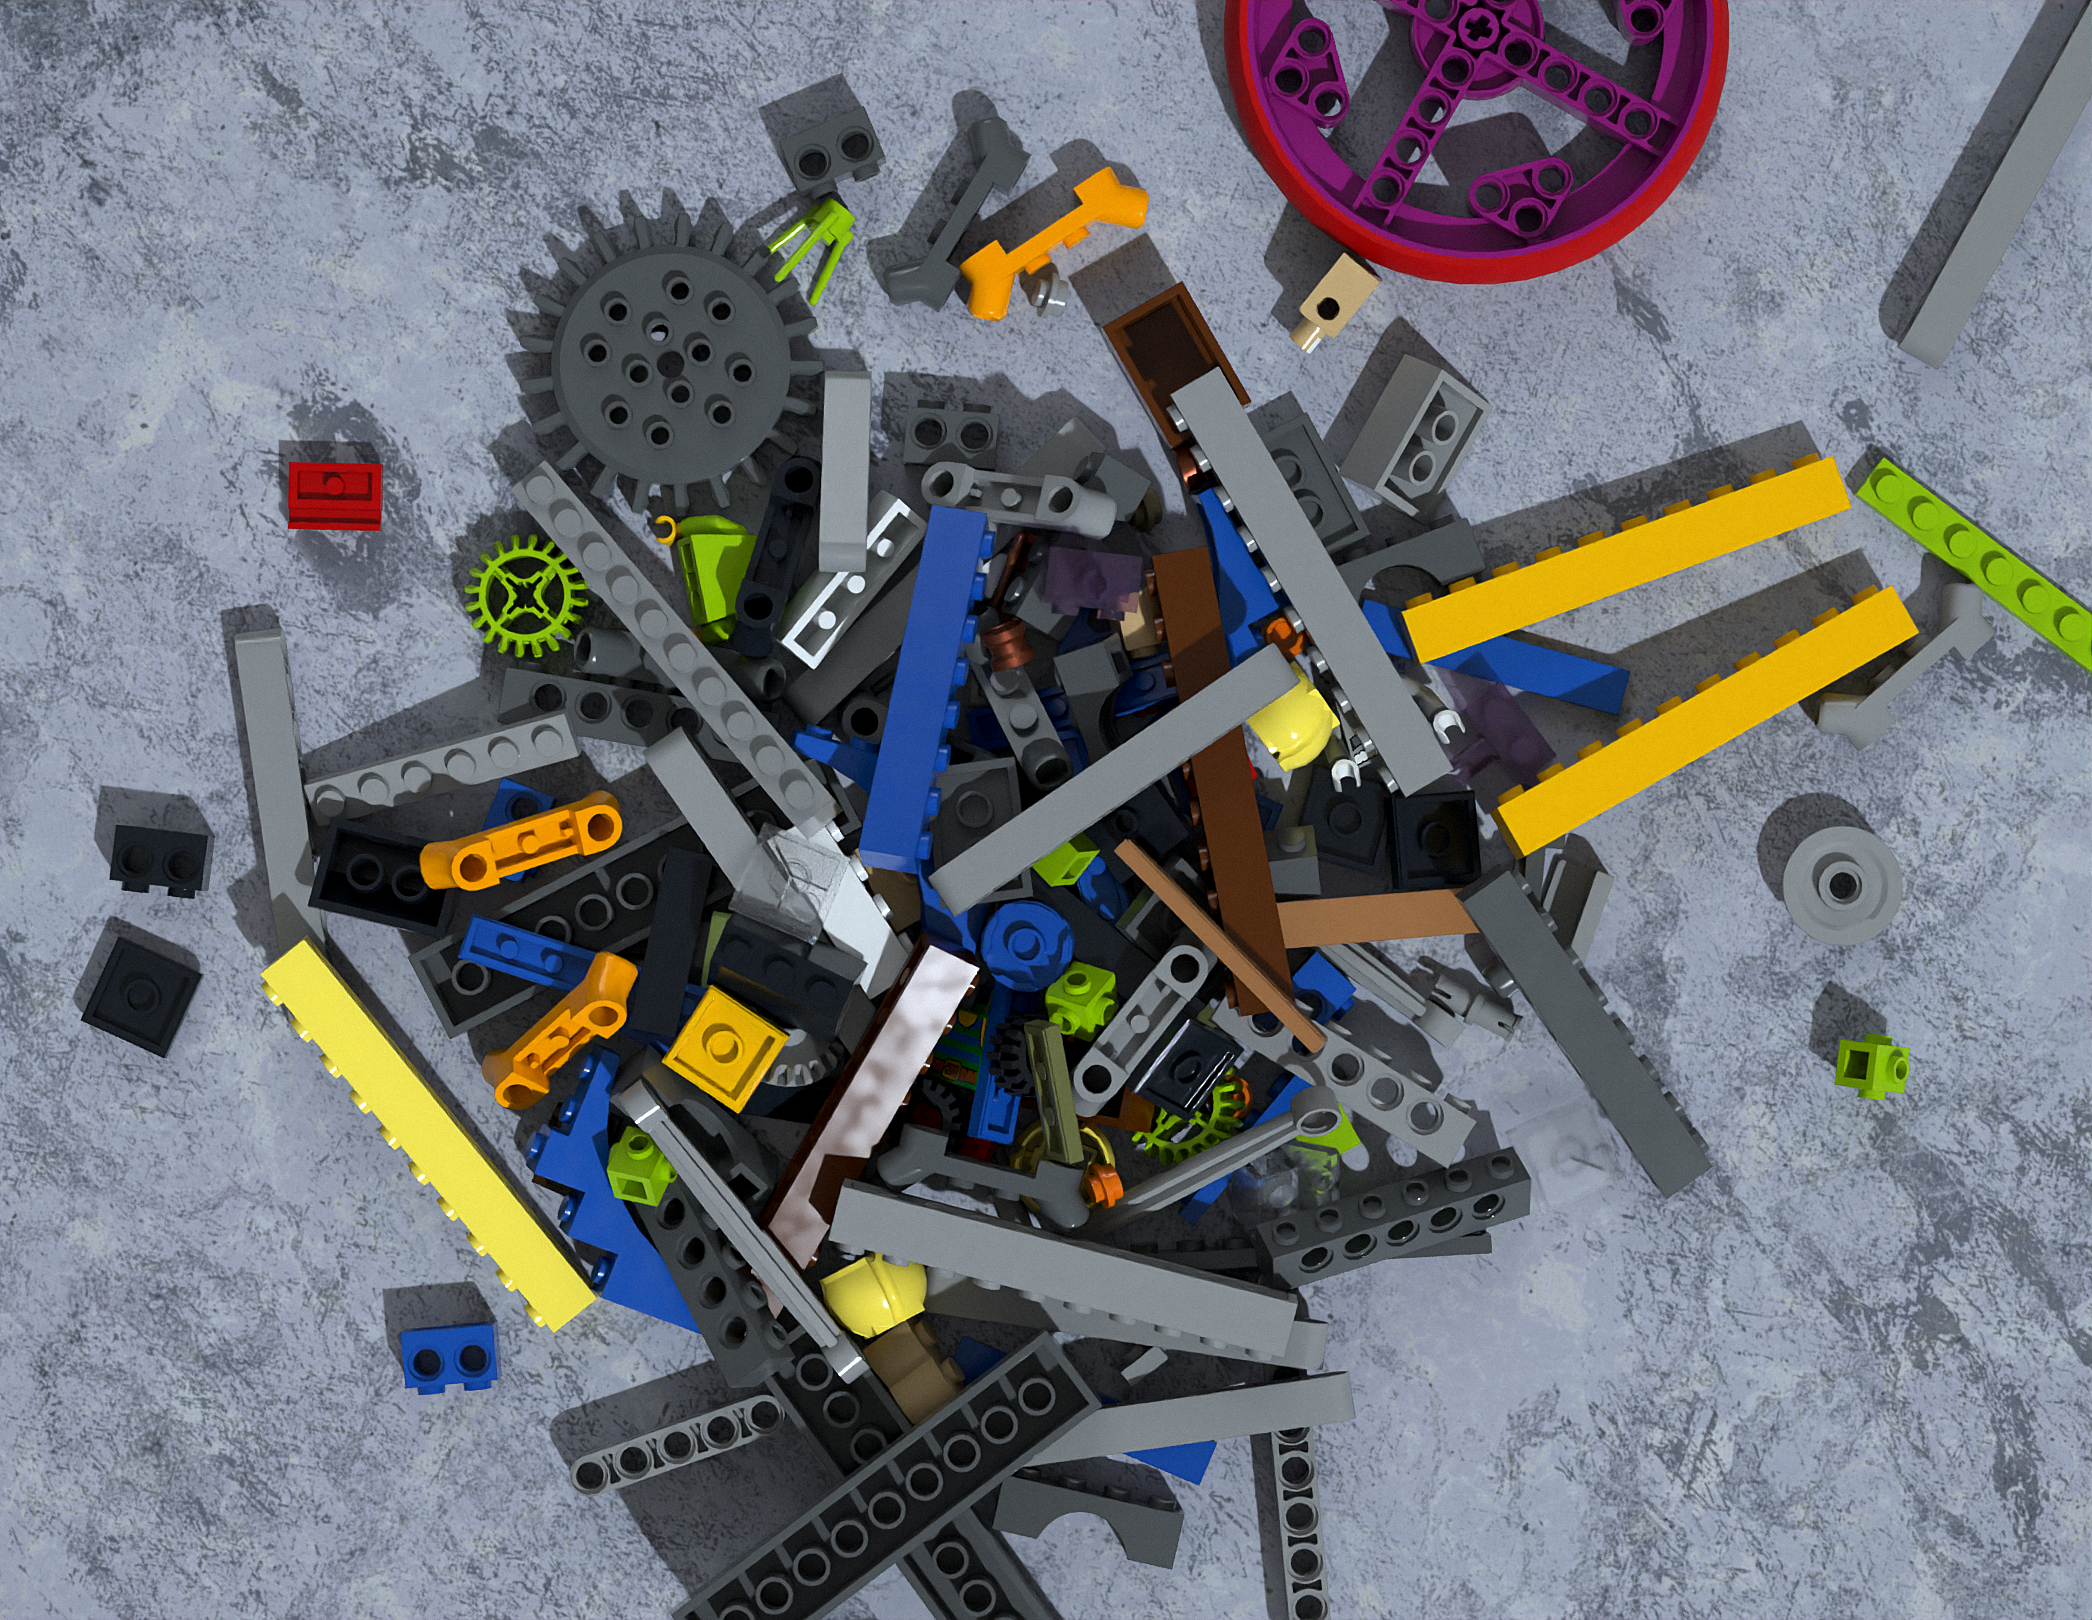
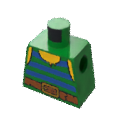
M981 985L973 1011L960 1007L956 1008L957 1017L955 1023L947 1035L941 1034L933 1048L934 1057L932 1063L924 1074L972 1090L976 1089L993 998V988Z

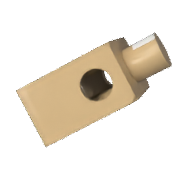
M1348 251L1344 252L1299 307L1298 311L1305 317L1289 335V338L1309 354L1326 334L1332 339L1336 338L1383 280ZM1328 297L1333 298L1339 304V310L1332 318L1323 315L1320 309Z

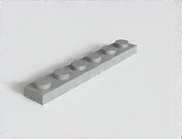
M565 708L312 778L305 782L304 789L317 825L320 828L329 825L331 817L349 820L578 757L581 753V748L568 710Z

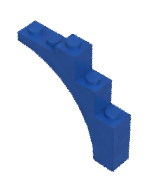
M1208 486L1190 496L1205 531L1224 634H1228L1231 637L1238 665L1267 647L1260 633L1256 629L1250 631L1248 625L1286 605L1288 601L1281 590L1275 593L1271 591L1260 572V569L1266 566L1264 560L1255 563L1253 557L1258 555L1257 550L1250 553L1237 533V527L1231 518L1236 514L1234 509L1226 513L1213 491L1215 486ZM1178 699L1168 702L1146 726L1125 739L1124 743L1171 711L1170 706L1179 705ZM1178 767L1172 770L1170 774L1178 770Z
M807 724L805 731L793 728L789 746L794 752L829 765L857 783L870 795L879 752H877L878 743L852 736L850 744L832 739L834 731L812 724ZM931 848L929 859H921L918 874H915L920 898L921 933L926 929L975 954L989 903L975 904L956 917H953L948 908L940 909L938 893L928 880V877L935 872Z
M595 1043L591 1053L585 1052L580 1060L576 1074L580 1081L574 1095H568L562 1104L559 1113V1121L562 1122L561 1127L557 1128L543 1122L539 1133L534 1131L531 1134L524 1152V1157L528 1159L526 1166L534 1174L574 1188L572 1195L566 1194L559 1207L557 1216L558 1220L561 1221L559 1228L569 1237L607 1250L605 1256L600 1255L597 1258L591 1272V1282H594L592 1289L600 1298L701 1334L660 1253L656 1251L639 1231L623 1200L614 1197L606 1170L610 1154L607 1123L610 1103L609 1096L621 1056L613 1049Z

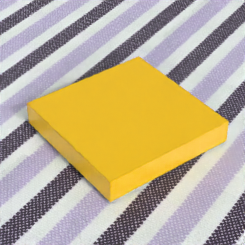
M713 983L661 1062L739 1114L791 1034Z

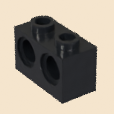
M116 825L109 880L122 881L121 890L149 893L150 885L168 887L167 896L195 899L196 890H209L215 836ZM138 846L143 847L150 857L147 869L141 873L132 870L128 862L130 852ZM182 852L191 854L196 863L194 873L186 879L180 877L174 869V861Z

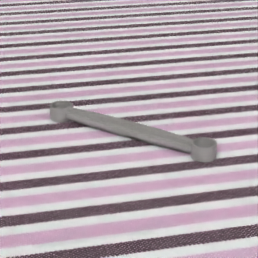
M1183 813L1195 830L1184 840L1204 838L1203 828L1199 825L1193 826L1192 819ZM1358 943L1310 947L1348 977L1409 1018L1418 1028L1448 1050L1465 1029L1461 1023L1436 1004L1424 998Z
M640 1079L620 1094L618 1099L630 1117L646 1134L650 1135L693 1195L779 1301L820 1346L822 1353L838 1375L847 1384H850L871 1368L858 1346L846 1332L839 1329L765 1230L760 1229L752 1219L748 1208L670 1119L665 1107L646 1083Z
M1325 1086L1309 1087L1298 1092L1290 1101L1291 1110L1180 1162L1175 1168L1163 1174L1159 1173L1123 1192V1197L1115 1200V1205L1106 1209L1102 1204L1090 1211L1089 1218L1084 1224L1064 1235L1093 1242L1201 1189L1300 1134L1307 1137H1318L1334 1131L1342 1121L1335 1092ZM1041 1228V1229H1045V1230L1054 1232L1053 1230L1048 1229V1228Z

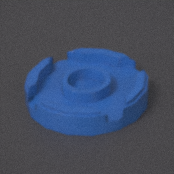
M1021 898L1006 903L990 916L982 932L981 953L984 962L986 961L988 968L992 971L991 974L999 983L1015 991L1035 992L1049 987L1061 975H1064L1074 958L1075 937L1070 922L1057 907L1042 899Z

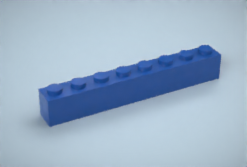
M932 505L858 848L862 866L918 874L921 859L928 860L930 857L933 832L927 831L930 815L938 816L940 810L942 788L936 787L939 771L947 772L949 767L951 745L945 744L948 728L956 729L958 724L960 701H954L958 685L965 686L967 681L969 658H963L966 643H974L976 638L978 616L972 615L975 600L983 601L987 584V573H981L984 558L991 559L995 547L996 532L989 530L987 513Z

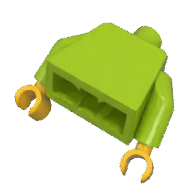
M720 515L685 517L681 522H677L669 516L658 517L655 520L657 525L670 523L673 529L669 537L656 538L655 540L666 546L677 543L693 627L701 626V631L694 628L689 629L703 644L716 645L727 641L734 616L736 598L742 579L745 578L758 535H749L744 526Z

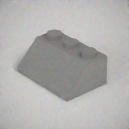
M1404 354L1337 474L1366 494L1426 526L1493 406L1442 368Z

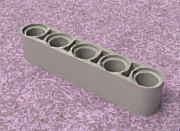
M825 371L819 572H866L872 371Z
M770 1390L758 1391L586 1451L579 1455L571 1466L569 1481L573 1490L578 1494L586 1497L598 1496L770 1436L782 1427L787 1413ZM762 1401L771 1402L778 1410V1419L772 1424L765 1425L759 1423L753 1416L755 1404ZM720 1416L730 1419L734 1424V1435L724 1440L717 1439L710 1431L709 1424L712 1419ZM672 1432L686 1434L691 1441V1449L689 1452L681 1455L672 1453L666 1445L667 1436ZM629 1447L642 1449L647 1456V1465L639 1470L630 1469L623 1461L624 1450ZM587 1462L598 1464L603 1470V1481L597 1485L586 1484L580 1477V1466Z

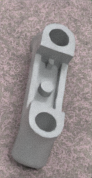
M946 461L932 465L925 472L921 481V492L930 512L932 505L987 513L988 521L1070 532L1097 541L1109 535L1116 518L1117 503L1113 495L1083 487L1073 479L1046 474L1045 479L975 470L967 464Z
M1949 583L1945 585L1941 590L1939 630L1930 638L1926 633H1923L1904 649L1908 657L1896 668L1889 663L1869 680L1874 687L1865 695L1823 692L1815 702L1814 725L1821 733L1845 735L1858 752L1877 739L1896 722V719L1885 708L1887 704L1947 652L1957 662L1965 661L1997 632L1981 615L1983 591L1975 584Z
M1193 931L1181 932L1155 967L1069 1073L1076 1114L1083 1117H1091L1098 1113L1106 1102L1117 1093L1142 1058L1204 983L1207 975L1216 964L1218 957Z

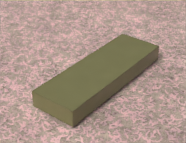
M1041 1019L1026 1022L1023 1027L1047 1157L1067 1164L1083 1161L1084 1155L1060 1024Z

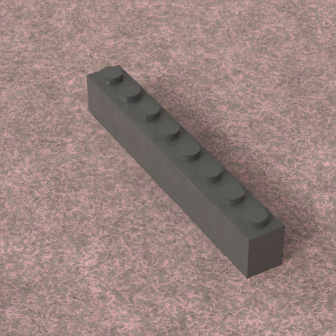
M1499 863L1454 895L1654 1186L1668 1199L1712 1168V1165L1704 1155L1710 1150L1708 1144L1695 1127L1688 1131L1679 1119V1117L1685 1114V1111L1670 1091L1662 1094L1654 1080L1660 1077L1659 1073L1644 1054L1639 1058L1635 1055L1629 1046V1043L1635 1039L1619 1017L1612 1021L1603 1007L1609 1001L1594 980L1587 984L1578 970L1584 965L1576 952L1568 943L1563 947L1560 946L1552 934L1558 929L1552 917L1543 906L1536 910L1527 898V895L1533 892L1528 882L1517 869L1510 873L1508 869Z

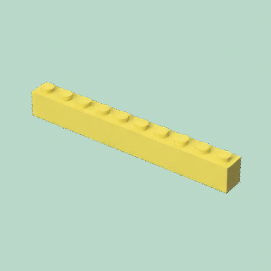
M308 935L261 972L260 975L265 980L261 984V988L276 1006L284 1003L295 1017L290 1020V1023L296 1032L307 1043L313 1039L324 1052L319 1057L324 1066L335 1078L341 1075L345 1077L354 1088L349 1092V1095L363 1113L367 1114L372 1110L383 1124L378 1128L383 1138L394 1150L400 1146L412 1159L407 1165L414 1176L424 1186L431 1182L441 1195L437 1199L439 1206L452 1221L458 1218L463 1221L471 1231L466 1235L470 1244L482 1257L487 1253L490 1254L499 1265V1268L495 1270L498 1278L510 1292L516 1289L521 1292L529 1302L524 1306L526 1312L540 1328L547 1324L555 1333L597 1299L598 1294L592 1289L593 1284Z

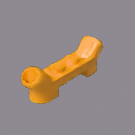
M1111 166L1105 167L1073 188L1072 194L1079 203V207L1007 255L997 240L972 255L958 267L971 285L966 308L970 315L998 322L1007 317L1015 276L1025 269L1029 275H1032L1052 261L1049 253L1064 244L1067 250L1084 241L1091 235L1087 228L1097 221L1133 229L1142 227L1145 222L1150 198L1146 189L1123 185Z
M603 790L593 791L580 801L456 840L428 843L420 854V872L424 882L434 890L460 887L468 891H475L499 884V878L577 853L587 856L608 849L620 838L622 832V810L618 800L612 794Z
M607 951L597 953L584 980L509 1049L498 1047L490 1050L482 1063V1075L484 1080L494 1087V1097L497 1103L511 1110H522L533 1106L550 1091V1077L597 1034L608 1039L622 1027L627 1017L626 999L638 975L637 967L628 960Z

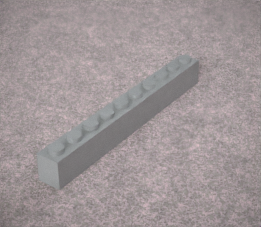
M1219 366L1169 395L1168 398L1172 405L1167 407L1166 411L1179 432L1185 429L1188 430L1196 444L1189 449L1194 460L1203 473L1210 469L1219 483L1217 487L1213 488L1218 501L1226 513L1234 509L1240 519L1242 526L1236 529L1247 550L1251 553L1257 549L1266 566L1261 568L1260 572L1271 591L1275 593L1281 590L1290 606L1283 609L1287 619L1296 633L1304 630L1313 646L1306 650L1320 673L1328 670L1337 686L1331 688L1330 691L1342 712L1345 713L1351 710L1360 726L1353 730L1367 753L1375 750L1383 766L1378 768L1377 772L1388 791L1392 793L1398 790L1401 796L1407 797L1453 770L1454 768Z
M546 460L510 489L807 840L843 811L842 807Z
M847 1178L844 1179L828 1238L830 1241L837 1242L839 1250L847 1253L863 1255L864 1251L868 1250L883 1254L882 1260L887 1263L908 1267L910 1261L928 1266L927 1271L936 1276L954 1278L955 1273L973 1277V1284L991 1290H1000L1001 1285L1019 1289L1018 1295L1025 1299L1037 1302H1044L1046 1297L1064 1301L1063 1306L1075 1312L1089 1314L1091 1308L1110 1313L1109 1319L1121 1324L1136 1325L1137 1320L1155 1325V1331L1164 1335L1181 1337L1182 1332L1200 1336L1199 1341L1207 1346L1226 1349L1227 1344L1246 1348L1245 1354L1266 1361L1272 1360L1273 1355L1284 1358L1298 1306L1296 1294L1062 1235L902 1192H893L890 1189Z

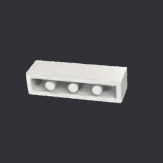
M881 489L868 505L866 572H819L818 566L785 606L776 641L800 661L815 670L924 537L928 524L899 498Z
M833 819L809 840L793 825L770 840L769 844L836 948L868 963L860 985L868 998L872 999L891 987L912 951L914 944L906 932L899 936L894 932L888 920L895 915L881 893L872 897L862 881L869 878V875L855 853L847 858L837 842L842 840L844 836Z

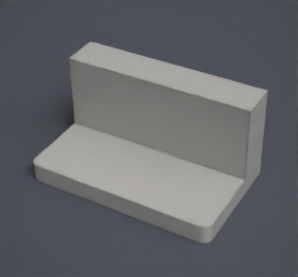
M1559 860L1542 906L1558 927L1552 934L1560 946L1563 947L1568 943L1584 964L1615 877L1565 860Z

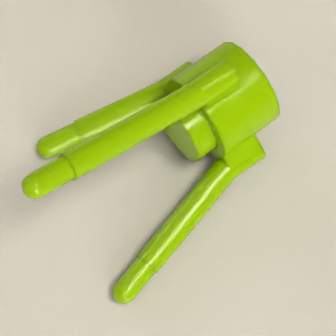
M830 197L821 206L814 204L803 218L767 246L771 250L772 255L809 226L808 229L811 234L774 275V280L781 282L818 240L827 246H830L835 240L836 243L808 301L810 305H816L844 248L854 237L849 231L856 221L854 216Z

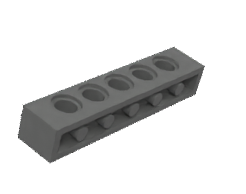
M519 660L517 669L506 667L497 722L511 724L567 708L576 736L649 748L675 730L673 720L678 711L690 708L696 712L699 719L697 729L690 735L705 757L742 764L689 700L681 697L682 692L678 687L655 684L654 692L636 689L637 680L615 676L609 677L608 684L591 682V673L564 668L563 677L545 674L546 665ZM555 685L561 691L562 702L557 709L549 712L544 711L539 706L538 694L545 686ZM592 693H601L606 698L608 704L606 713L598 719L588 718L583 710L584 700ZM637 701H647L653 709L652 720L643 727L634 726L628 717L629 708ZM751 701L779 733L782 715L772 713L773 704Z
M679 1174L673 1183H668L658 1207L633 1202L729 1388L756 1387L795 1358L788 1344L787 1332L772 1314L767 1304L766 1292L755 1281L746 1264L747 1261L700 1204ZM683 1206H684V1216L682 1215V1208H683ZM703 1245H704V1247H705L704 1257H703V1252H702V1251H703ZM724 1285H725V1289H726L725 1296H724V1294H723V1286H724ZM744 1325H746V1336L744 1335Z
M1513 1146L1450 1165L1448 1169L1446 1167L1261 1223L1256 1225V1263L1270 1288L1287 1291L1530 1215L1531 1177Z

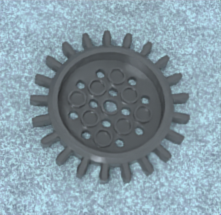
M679 213L674 224V244L653 246L651 227L644 216L641 215L634 217L632 231L638 244V249L618 256L611 239L601 230L592 234L594 248L602 256L605 265L590 277L581 271L576 262L565 257L557 263L564 278L573 282L578 287V290L567 305L558 302L550 295L536 293L532 302L542 313L555 316L560 321L554 338H544L536 334L521 336L520 346L533 354L545 353L551 355V374L547 376H530L520 381V388L523 393L532 395L554 391L559 409L554 413L541 416L531 426L537 436L551 434L564 425L569 426L577 440L570 448L561 453L555 463L563 472L575 468L580 460L589 453L603 463L600 473L592 481L590 489L592 496L600 500L610 491L615 477L621 474L636 481L635 489L630 498L632 513L643 515L649 505V493L652 485L672 487L673 497L671 506L677 518L688 517L690 509L688 485L707 481L711 487L713 500L724 510L731 507V493L724 484V474L741 466L746 471L750 481L763 489L770 483L765 469L756 463L753 455L763 444L769 442L781 454L792 457L796 456L800 450L792 437L782 434L775 427L783 411L793 412L802 418L816 417L818 407L808 399L789 395L791 376L805 375L813 377L823 374L824 362L812 357L805 359L791 358L789 340L798 336L810 335L819 329L816 317L805 316L793 322L783 323L776 307L784 300L792 298L801 286L794 276L782 280L775 288L766 292L754 279L756 274L768 264L772 253L764 244L753 250L746 263L739 267L725 258L726 251L733 241L732 225L725 222L721 224L715 232L711 248L707 251L690 247V237L693 230L691 219L688 213ZM679 283H683L689 288L688 296L682 300H677L672 296V288ZM621 304L627 308V315L623 320L615 321L610 317V310L614 305ZM718 304L728 305L731 310L729 317L725 320H717L713 316L715 306ZM656 325H665L668 328L669 333L665 340L656 341L652 338L651 331ZM699 345H705L710 349L709 358L703 362L696 361L693 358V350ZM594 346H603L607 352L606 358L601 362L592 361L589 356L590 350ZM667 352H676L684 359L683 371L673 378L663 376L658 370V361ZM741 365L748 366L752 372L750 379L746 382H739L734 378L735 369ZM643 366L648 370V377L644 382L637 383L631 379V372L635 367ZM679 386L688 388L690 392L688 400L684 403H677L672 398L674 389ZM617 407L626 409L628 413L627 420L622 424H615L611 421V412ZM727 407L730 409L731 418L728 422L720 424L714 420V412L717 408ZM657 428H665L669 432L668 441L662 445L655 444L652 440V433Z

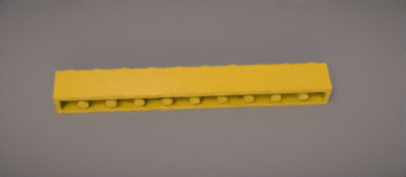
M1817 452L1791 461L1794 470L1777 476L1775 468H1771L1748 477L1751 486L1734 491L1732 483L1706 492L1708 501L1691 507L1689 499L1664 507L1665 517L1648 522L1646 514L1620 523L1622 532L1606 538L1603 530L1578 538L1579 548L1562 553L1559 545L1534 554L1536 563L1519 569L1517 561L1492 569L1491 573L1494 579L1476 584L1473 576L1448 585L1450 595L1433 600L1431 592L1404 601L1407 610L1397 614V618L1415 666L1848 510L1852 506L1834 457L1831 456L1820 460Z
M1875 584L1850 597L1855 606L1841 614L1836 606L1811 619L1816 627L1801 636L1797 628L1772 641L1776 650L1761 658L1758 651L1749 654L1733 663L1737 672L1722 680L1719 673H1716L1694 686L1698 693L1696 696L1683 702L1680 696L1677 695L1654 708L1658 717L1650 722L1643 724L1640 717L1615 730L1619 739L1604 747L1599 739L1576 752L1580 761L1564 769L1561 762H1558L1537 774L1536 776L1540 784L1525 792L1521 784L1496 797L1501 806L1489 813L1515 859L1519 860L1918 634L1917 627L1894 587L1890 585L1879 592Z

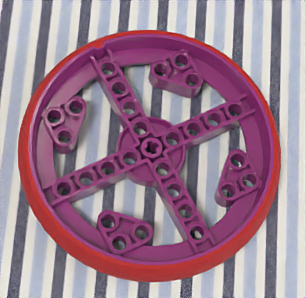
M1226 0L1224 52L1228 82L1236 112L1256 156L1266 173L1286 199L1314 226L1338 244L1364 259L1399 273L1425 280L1453 284H1501L1529 280L1555 273L1590 259L1616 244L1640 226L1667 200L1687 174L1701 150L1717 113L1725 83L1729 54V9L1727 0H1611L1619 31L1628 43L1636 46L1646 45L1652 42L1663 29L1660 69L1653 95L1648 103L1545 43V22L1538 0H1509L1504 3L1494 0H1443L1449 8V15L1443 19H1434L1427 14L1425 3L1428 0H1373L1409 21L1408 41L1417 67L1426 79L1367 181H1365L1353 172L1333 151L1317 128L1329 129L1339 125L1344 120L1350 106L1348 89L1330 27L1323 20L1307 18L1299 22L1290 35V17L1293 0ZM1636 11L1648 13L1653 20V30L1649 32L1637 31L1631 23L1632 13ZM1477 22L1481 23L1486 27L1482 34L1487 35L1488 39L1480 36L1477 41L1471 40L1468 37L1471 30L1465 28V25L1473 28ZM1311 31L1321 36L1324 47L1316 53L1304 51L1298 39L1301 34ZM1513 44L1522 46L1528 53V62L1522 66L1511 64L1505 57V48ZM1448 61L1459 62L1465 69V79L1455 83L1448 81L1442 74V65ZM1553 67L1562 69L1568 77L1567 86L1562 89L1550 87L1545 80V71ZM1283 71L1293 72L1298 76L1301 87L1293 93L1283 92L1277 87L1275 77ZM1521 86L1624 146L1619 154L1599 174L1570 194L1568 192L1573 183V172L1570 166L1562 159L1549 157L1487 173L1476 178L1465 195V206L1468 213L1474 218L1440 215L1402 202L1462 99L1475 101L1494 99ZM1593 90L1603 93L1607 99V109L1603 112L1591 111L1585 103V94ZM1323 94L1333 95L1340 103V111L1333 116H1325L1317 110L1315 100ZM1424 101L1436 102L1442 109V119L1431 123L1425 121L1419 114L1418 107L1420 103ZM1636 113L1645 118L1647 122L1646 133L1643 135L1631 134L1625 126L1626 115ZM1403 140L1414 142L1420 152L1418 160L1414 162L1402 161L1396 154V144ZM1543 170H1553L1558 173L1562 180L1561 189L1556 192L1544 190L1539 184V173ZM1379 180L1390 181L1396 188V198L1391 202L1379 201L1372 192L1373 184ZM1482 186L1493 188L1499 196L1498 206L1492 209L1481 207L1476 201V190ZM1522 209L1533 211L1539 219L1538 229L1533 232L1521 230L1515 221L1516 213Z

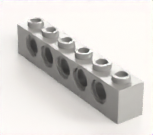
M1224 993L1208 1019L1212 1024L1311 1085L1325 1086L1335 1092L1337 1101L1447 1169L1477 1122L1467 1115L1472 1108L1471 1106L1450 1093H1447L1444 1100L1440 1099L1428 1091L1432 1082L1409 1068L1404 1076L1389 1067L1393 1058L1370 1044L1365 1051L1359 1049L1349 1042L1353 1033L1331 1020L1328 1021L1325 1027L1312 1020L1328 1036V1042L1316 1053L1299 1055L1292 1047L1294 1034L1279 1019L1273 1029L1260 1031L1253 1024V1015L1239 1017L1238 1008L1229 1009L1226 993ZM1295 998L1296 1005L1310 1017L1314 1009ZM1343 1053L1351 1054L1357 1063L1355 1074L1346 1080L1337 1079L1333 1075L1331 1068L1335 1057ZM1381 1078L1391 1079L1396 1086L1395 1097L1386 1104L1376 1103L1371 1095L1373 1084ZM1422 1102L1430 1103L1436 1113L1434 1122L1427 1128H1417L1411 1121L1412 1109Z

